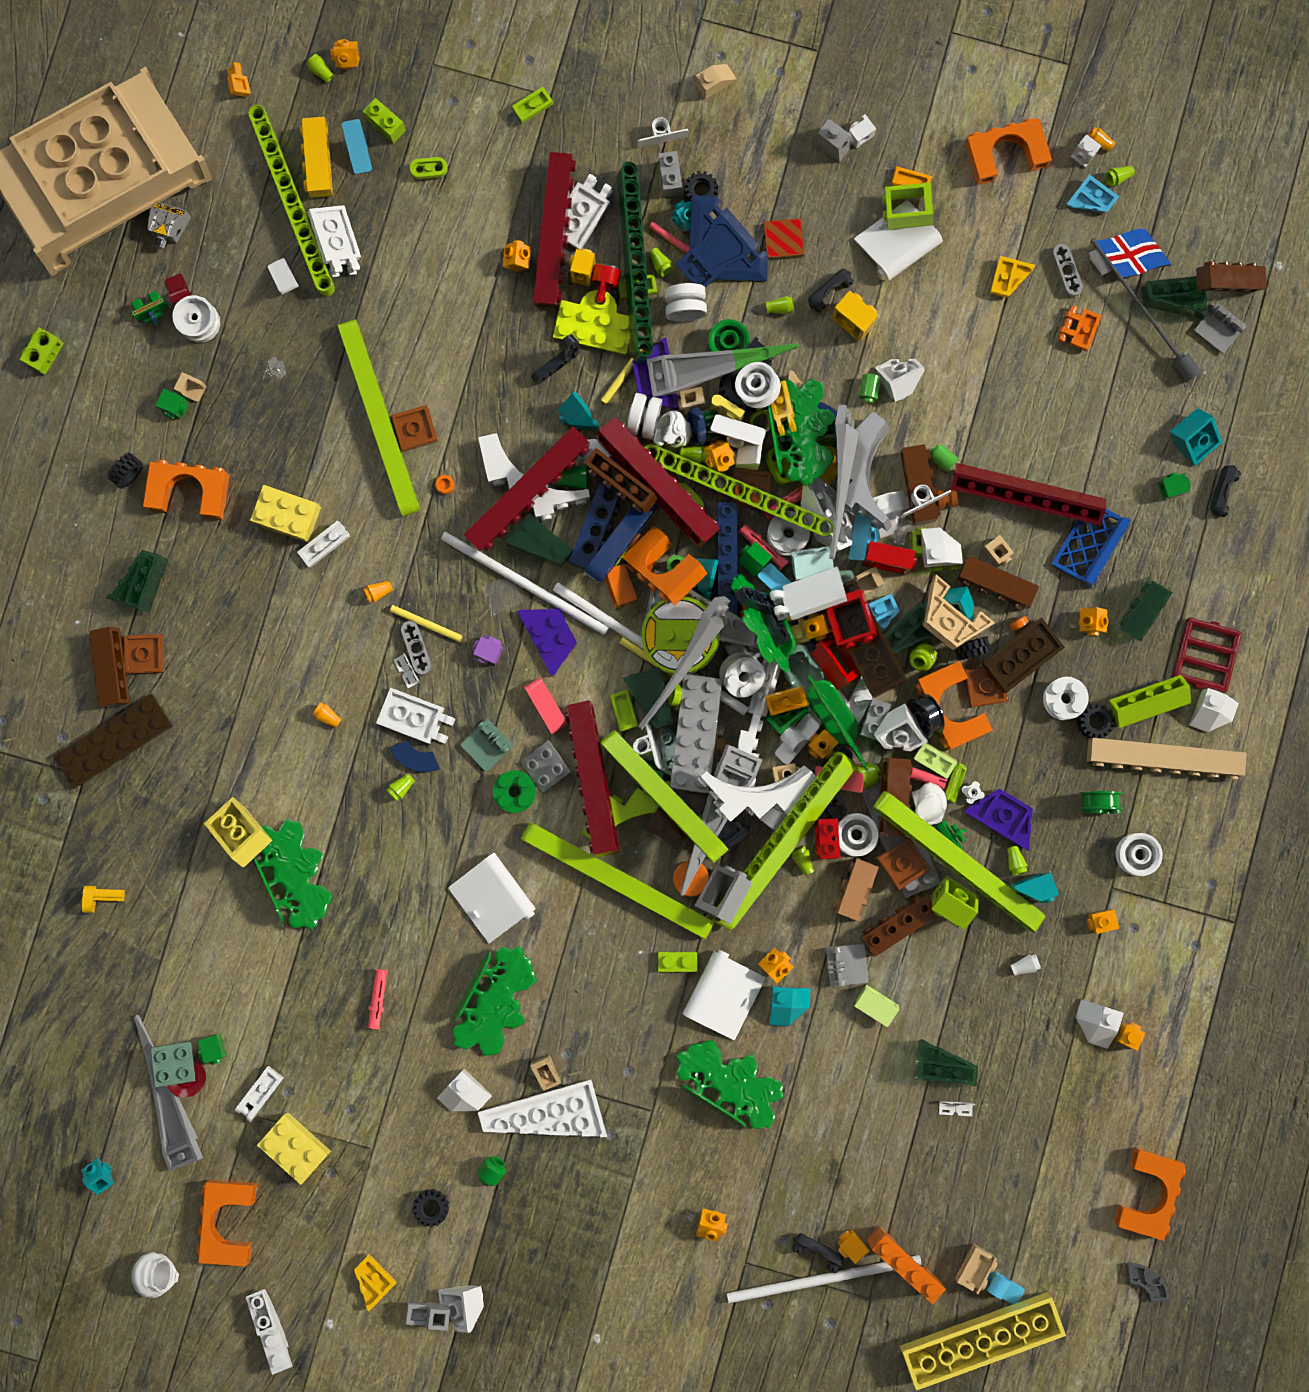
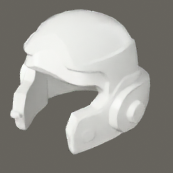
M669 411L665 413L656 426L653 443L663 446L667 442V444L674 448L686 446L692 434L690 423L683 418L680 412Z

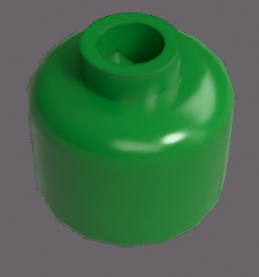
M497 1156L485 1158L477 1170V1175L480 1178L479 1181L484 1186L498 1185L506 1174L505 1162Z

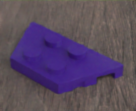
M667 338L661 339L659 343L653 346V352L648 359L669 355ZM633 359L632 366L637 393L646 395L649 402L653 394L647 361L637 363ZM677 393L656 397L662 399V406L674 410L679 409Z
M560 609L517 611L551 676H554L569 653L577 645V641Z
M999 788L964 810L965 814L1026 851L1030 850L1033 808Z

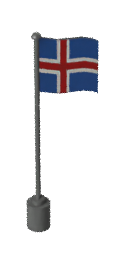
M1131 230L1114 238L1098 241L1095 238L1091 239L1090 244L1095 246L1176 355L1173 366L1187 383L1201 373L1202 370L1189 353L1186 355L1178 353L1123 279L1143 274L1157 267L1172 265L1147 230Z

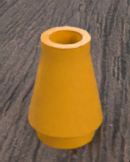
M1093 127L1088 134L1090 138L1101 145V149L1108 152L1115 145V142L1100 127L1098 129Z
M388 580L367 585V588H364L363 591L367 601L375 603L393 591V588Z
M321 702L312 714L316 717V720L334 728L342 720L327 704L324 705Z

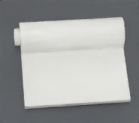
M908 200L892 210V214L919 212ZM881 218L854 238V241L877 264L879 278L890 281L943 241L940 233L933 225L888 230V222H884V218Z
M495 853L488 856L448 887L488 943L494 941L524 918L527 921L535 915L533 911L536 908Z
M719 949L718 952L714 951L682 1014L735 1040L766 977L728 958V953Z

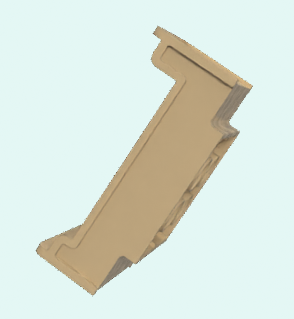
M146 66L140 69L141 73L118 86H114L110 82L9 137L12 143L0 150V194L34 247V252L52 277L71 264V260L67 255L70 252L188 186L191 189L212 180L203 156L197 155L157 92Z

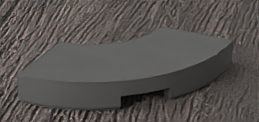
M1126 1263L1127 1282L1129 1284L1138 1285L1143 1288L1150 1302L1170 1301V1295L1165 1283L1154 1271L1138 1263Z

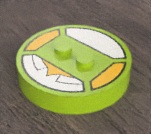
M683 597L674 606L671 602L668 601L666 603L662 600L649 611L642 627V644L646 655L654 665L666 672L675 673L695 633L702 613L707 608L704 603L693 598ZM720 632L687 674L702 669L712 660L719 646Z

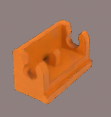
M625 564L613 567L604 581L613 607L617 609L633 603V601L637 600Z

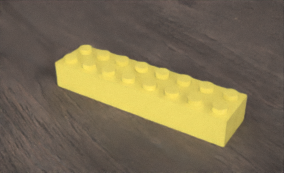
M1046 1292L900 1345V1349L912 1383L917 1391L1062 1338L1066 1334L1053 1298Z

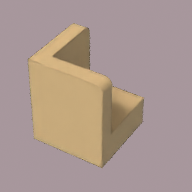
M182 372L174 390L184 397L199 402L207 386L202 381Z
M876 567L855 576L864 594L884 585V581Z

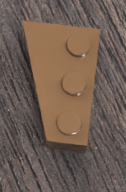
M857 858L854 859V862L850 861L847 868L849 875L847 880L843 879L840 890H842L840 898L836 897L833 908H835L834 913L854 921H861L862 916L860 914L863 906H866V898L872 888L878 866Z

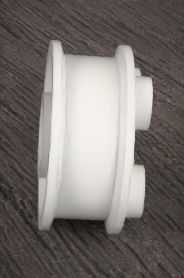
M762 362L750 363L743 367L735 381L738 395L745 404L752 408H764L772 404L778 397L781 387L780 380L774 370ZM761 382L759 387L754 388L757 383Z
M786 512L789 518H792L795 515V512ZM777 516L771 520L767 531L769 545L784 556H791V552L802 551L810 536V530ZM804 518V523L808 526L809 524ZM791 530L794 536L787 538L783 532Z
M736 652L723 661L719 677L722 679V684L732 695L748 697L761 688L765 679V671L761 663L752 654Z
M1061 677L1046 687L1043 694V704L1046 711L1052 717L1058 720H1070L1082 714L1086 709L1088 692L1079 680L1072 677ZM1062 694H1067L1070 697L1068 704L1062 702Z
M855 813L843 817L838 822L840 850L850 856H862L874 849L878 841V829L870 817ZM854 829L861 832V838L857 841L851 836Z
M1134 833L1125 836L1116 848V860L1119 867L1124 872L1133 876H1146L1155 872L1162 861L1163 854L1159 842L1151 835L1145 833ZM1138 849L1143 852V857L1140 860L1135 856V852Z

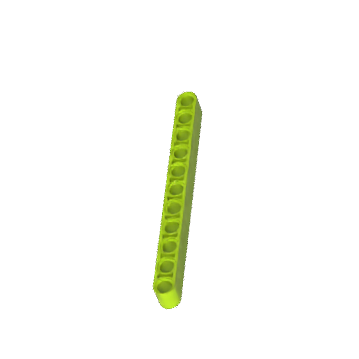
M254 105L249 109L250 120L314 284L322 296H331L335 291L334 283L327 265L323 262L314 232L269 117L261 105ZM258 114H262L261 118L255 119ZM264 131H269L266 136H262ZM271 148H276V150H275L274 152H272V153H269V152H268L269 149H271ZM281 164L282 167L276 170L275 167ZM283 182H289L287 186H281ZM296 198L295 202L288 203L289 199ZM297 215H302L300 220H294ZM309 232L307 237H301L302 233ZM310 249H316L314 254H307ZM323 266L320 271H314L315 267ZM323 283H329L326 289L321 288Z
M354 319L339 324L338 328L401 515L403 517L421 511L357 320Z
M650 444L645 447L649 451L654 448L656 449L657 455L654 459L661 463L665 469L819 535L827 537L833 535L834 522L828 518L659 446ZM669 456L674 458V463L671 466H668L666 463ZM686 463L691 465V470L688 473H685L683 470ZM706 470L708 478L703 481L700 478V474ZM720 478H724L726 481L723 488H719L717 484ZM741 485L743 487L742 494L737 496L735 494V488L736 486ZM758 492L760 494V500L759 502L754 503L752 501V495ZM772 500H776L778 507L772 511L769 508V503ZM790 507L795 509V515L792 518H789L786 513ZM807 515H811L813 522L807 526L804 523V518ZM825 522H828L831 526L828 533H824L821 529Z
M836 752L832 755L744 871V874L747 875L746 879L751 881L752 884L731 924L712 916V920L727 930H732L739 923L853 773L856 765L852 759L842 752Z
M883 791L872 807L879 815L1024 928L1033 933L1037 931L1046 917L1041 911L893 795Z
M529 822L521 837L527 843L704 939L707 938L715 923L532 822Z

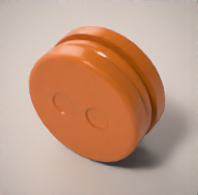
M689 861L681 863L673 875L674 885L679 892L682 888ZM702 864L685 892V896L693 897L700 895L709 880L708 871Z

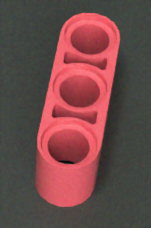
M541 677L524 686L551 734L568 725Z

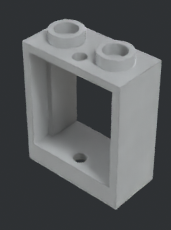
M716 865L695 906L731 924L752 882L747 880V875L739 870L736 871L727 865L724 868ZM728 878H733L734 880L719 908L714 907Z

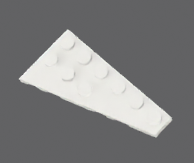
M591 1079L478 1112L483 1132L607 1137Z

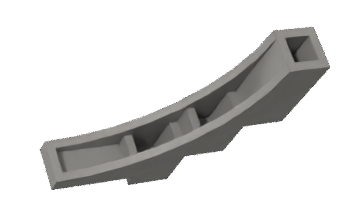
M872 412L856 429L859 431L844 512H850L854 516L859 512L864 518H870L875 527L878 529L883 528L888 532L892 524L889 517L879 509L871 496L869 476L874 454L881 441L890 432L887 421Z

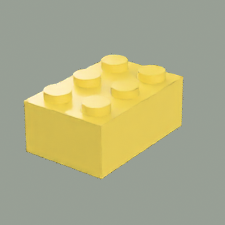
M263 485L250 521L260 527L308 543L321 507L318 503Z
M234 797L204 823L228 855L243 868L272 841L249 811Z
M288 1112L280 1118L257 1145L300 1185L307 1180L331 1152L330 1149Z

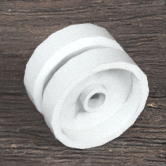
M694 283L677 284L664 290L665 302L668 303L665 307L666 319L676 322H687L707 316V306L703 302L706 298L703 285Z
M197 295L187 296L175 305L173 322L176 328L190 341L196 343L207 342L218 333L220 316L217 310L205 298Z
M636 393L628 415L627 430L631 435L636 436L640 431L641 425H643V438L653 440L662 406V399L652 397L647 408L646 395Z

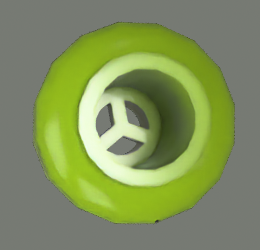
M918 644L910 653V664L918 671H927L936 662L937 652L930 644Z
M865 762L869 772L862 764L855 766L853 771L864 775L863 790L875 786L879 782L880 769L871 762Z

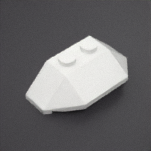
M820 477L814 478L812 484L803 485L801 507L835 522L837 492L822 481ZM845 512L843 513L836 551L852 545V523ZM811 515L805 516L809 525H811L813 517ZM828 522L823 523L821 527L824 533H828L831 528ZM814 533L818 542L831 548L833 535L827 537Z

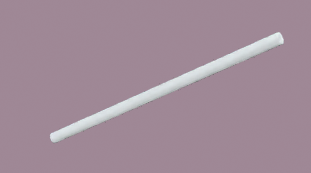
M560 583L555 585L553 591L644 650L641 636ZM693 672V673H688L689 675L700 676V675H698V674L695 673V672ZM721 690L720 700L740 714L745 715L749 707Z

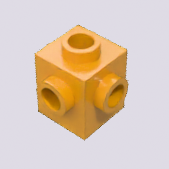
M342 39L335 42L333 49H331V60L335 61V67H341V69L358 67L360 59L357 41L349 42Z
M518 240L506 244L503 252V267L515 272L529 269L531 247L524 245V242Z
M719 440L704 447L707 456L706 463L709 468L724 472L729 469V466L735 464L733 459L734 452L727 442Z
M1098 607L1080 609L1079 627L1081 632L1087 633V636H1099V633H1107L1108 618L1106 609Z
M817 612L808 615V620L802 621L803 631L808 640L815 638L818 641L827 638V633L833 632L827 613L820 615Z
M824 729L819 735L815 733L810 738V744L807 746L810 749L808 753L814 759L819 758L822 760L824 757L828 759L835 752L833 748L839 742ZM819 743L824 745V749L819 747Z
M775 947L758 963L776 983L794 968L788 962L791 958L784 951L780 953Z
M703 1209L699 1218L696 1236L709 1241L719 1242L721 1235H725L728 1223H724L726 1214Z

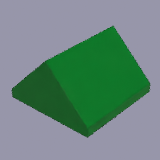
M805 706L771 715L768 709L767 716H763V718L777 736H780L785 730L808 714L810 709Z

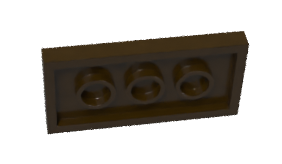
M1041 617L981 664L1002 691L1007 693L1065 647Z

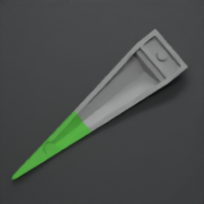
M788 344L739 350L663 355L647 359L653 397L681 392L742 369L750 363L760 362L798 348L800 345Z

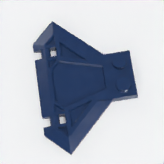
M692 195L689 251L675 263L679 270L691 283L703 285L705 288L714 279L767 281L768 254L765 251L760 254L756 251L755 248L759 244L728 208L722 211L717 206L722 202L717 196ZM711 211L717 216L715 219L709 215ZM749 254L754 259L752 262H750L747 258Z

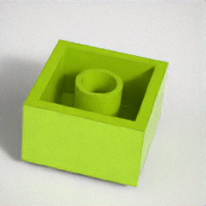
M946 875L933 892L932 910L939 917L948 919L953 926L965 930L978 914L979 895Z

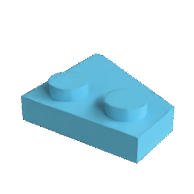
M1089 174L1066 206L1107 213L1119 196Z
M892 593L869 604L882 631L885 630L900 611Z

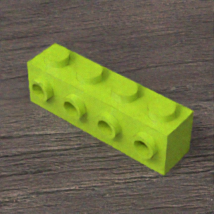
M1182 675L1111 699L1109 700L1110 710L1112 711L1111 715L1115 717L1113 720L1119 728L1190 704V685Z

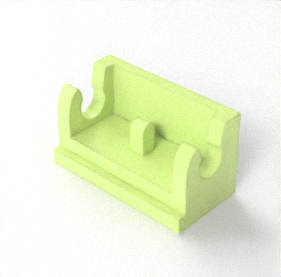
M929 743L921 745L914 755L916 761L946 779L957 764L956 759Z
M868 985L864 986L854 1005L886 1027L890 1025L899 1011L898 1004Z

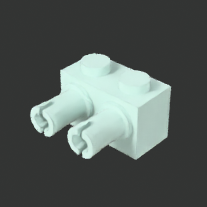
M829 546L791 552L793 574L796 580H801L834 568L833 559H829Z

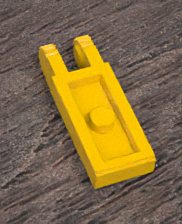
M785 380L780 382L779 395L771 404L780 436L785 435L782 421L787 419L790 430L792 432L797 431Z

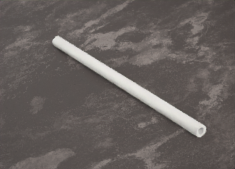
M444 532L442 535V541L600 634L605 635L609 627L451 534Z
M920 1255L911 1256L919 1265H922ZM886 1262L841 1270L837 1271V1273L831 1272L727 1293L728 1303L893 1271L894 1269Z

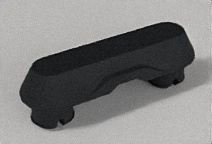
M842 268L808 297L809 307L814 308L818 313L823 311L822 309L826 308V304L822 300L830 294L834 287L842 284L844 288H849L853 284L854 280L850 277L851 272Z
M1235 465L1224 466L1221 470L1210 504V510L1216 517H1225L1228 515L1227 511L1230 510L1229 506H1226L1229 490L1233 482L1240 479L1239 476H1241V472L1237 470Z
M799 1233L793 1238L794 1244L791 1249L794 1252L797 1250V1254H802L804 1248H808L813 1252L818 1251L824 1258L829 1260L826 1268L829 1271L832 1269L833 1273H837L839 1267L844 1266V1256L803 1233Z

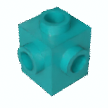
M682 200L674 205L675 209L670 213L673 216V223L684 232L690 230L691 201L684 202Z
M98 1158L81 1170L83 1184L96 1195H99L114 1184L110 1165L107 1162L103 1163Z

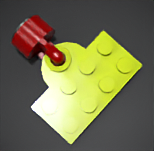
M596 263L590 280L597 284L596 290L587 293L580 304L561 300L553 338L562 340L567 335L573 334L580 345L627 355L630 342L629 316L617 313L615 299L610 295L611 288H618L622 271L618 267Z

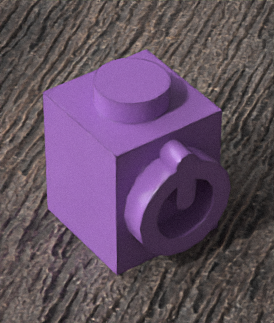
M484 635V638L481 637L480 640H476L472 648L474 656L477 657L476 661L487 665V662L496 665L504 649L501 646L502 642L489 635Z

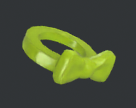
M756 408L757 412L750 417L749 424L753 425L754 418L764 413L768 419V425L765 430L766 432L769 431L771 428L769 411Z

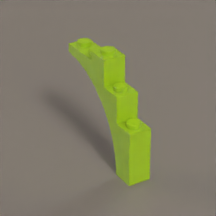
M667 780L666 784L670 787V782ZM639 788L636 789L625 806L622 805L623 801L616 795L610 796L615 826L636 816L655 813L659 807L643 789L640 790ZM703 811L698 816L700 819H702ZM585 827L581 833L591 840L590 834H587Z

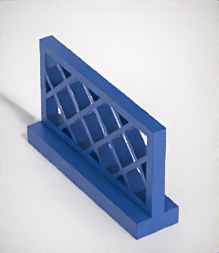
M1106 509V515H1104L1102 520V530L1093 532L1091 523L1078 520L1051 564L1055 568L1085 583L1084 585L1090 589L1131 522L1127 517L1124 516L1123 518ZM1111 517L1117 520L1114 527L1106 528L1104 519ZM1088 523L1090 533L1080 535L1078 527ZM1105 532L1106 541L1097 544L1094 535ZM1091 536L1094 545L1083 548L1081 538ZM1078 539L1080 549L1070 551L1069 542ZM1095 548L1096 558L1087 560L1085 551ZM1082 552L1084 561L1074 564L1071 554ZM1069 555L1071 565L1063 566L1057 563L1060 557ZM1085 564L1087 573L1083 577L1076 573L1075 567Z

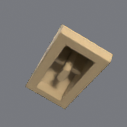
M550 1055L531 1063V1069L543 1091L561 1084Z

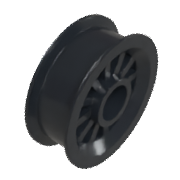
M922 694L918 700L911 699L908 701L907 707L915 716L926 739L930 738L932 733L939 734L944 730L945 720L943 712L932 696Z

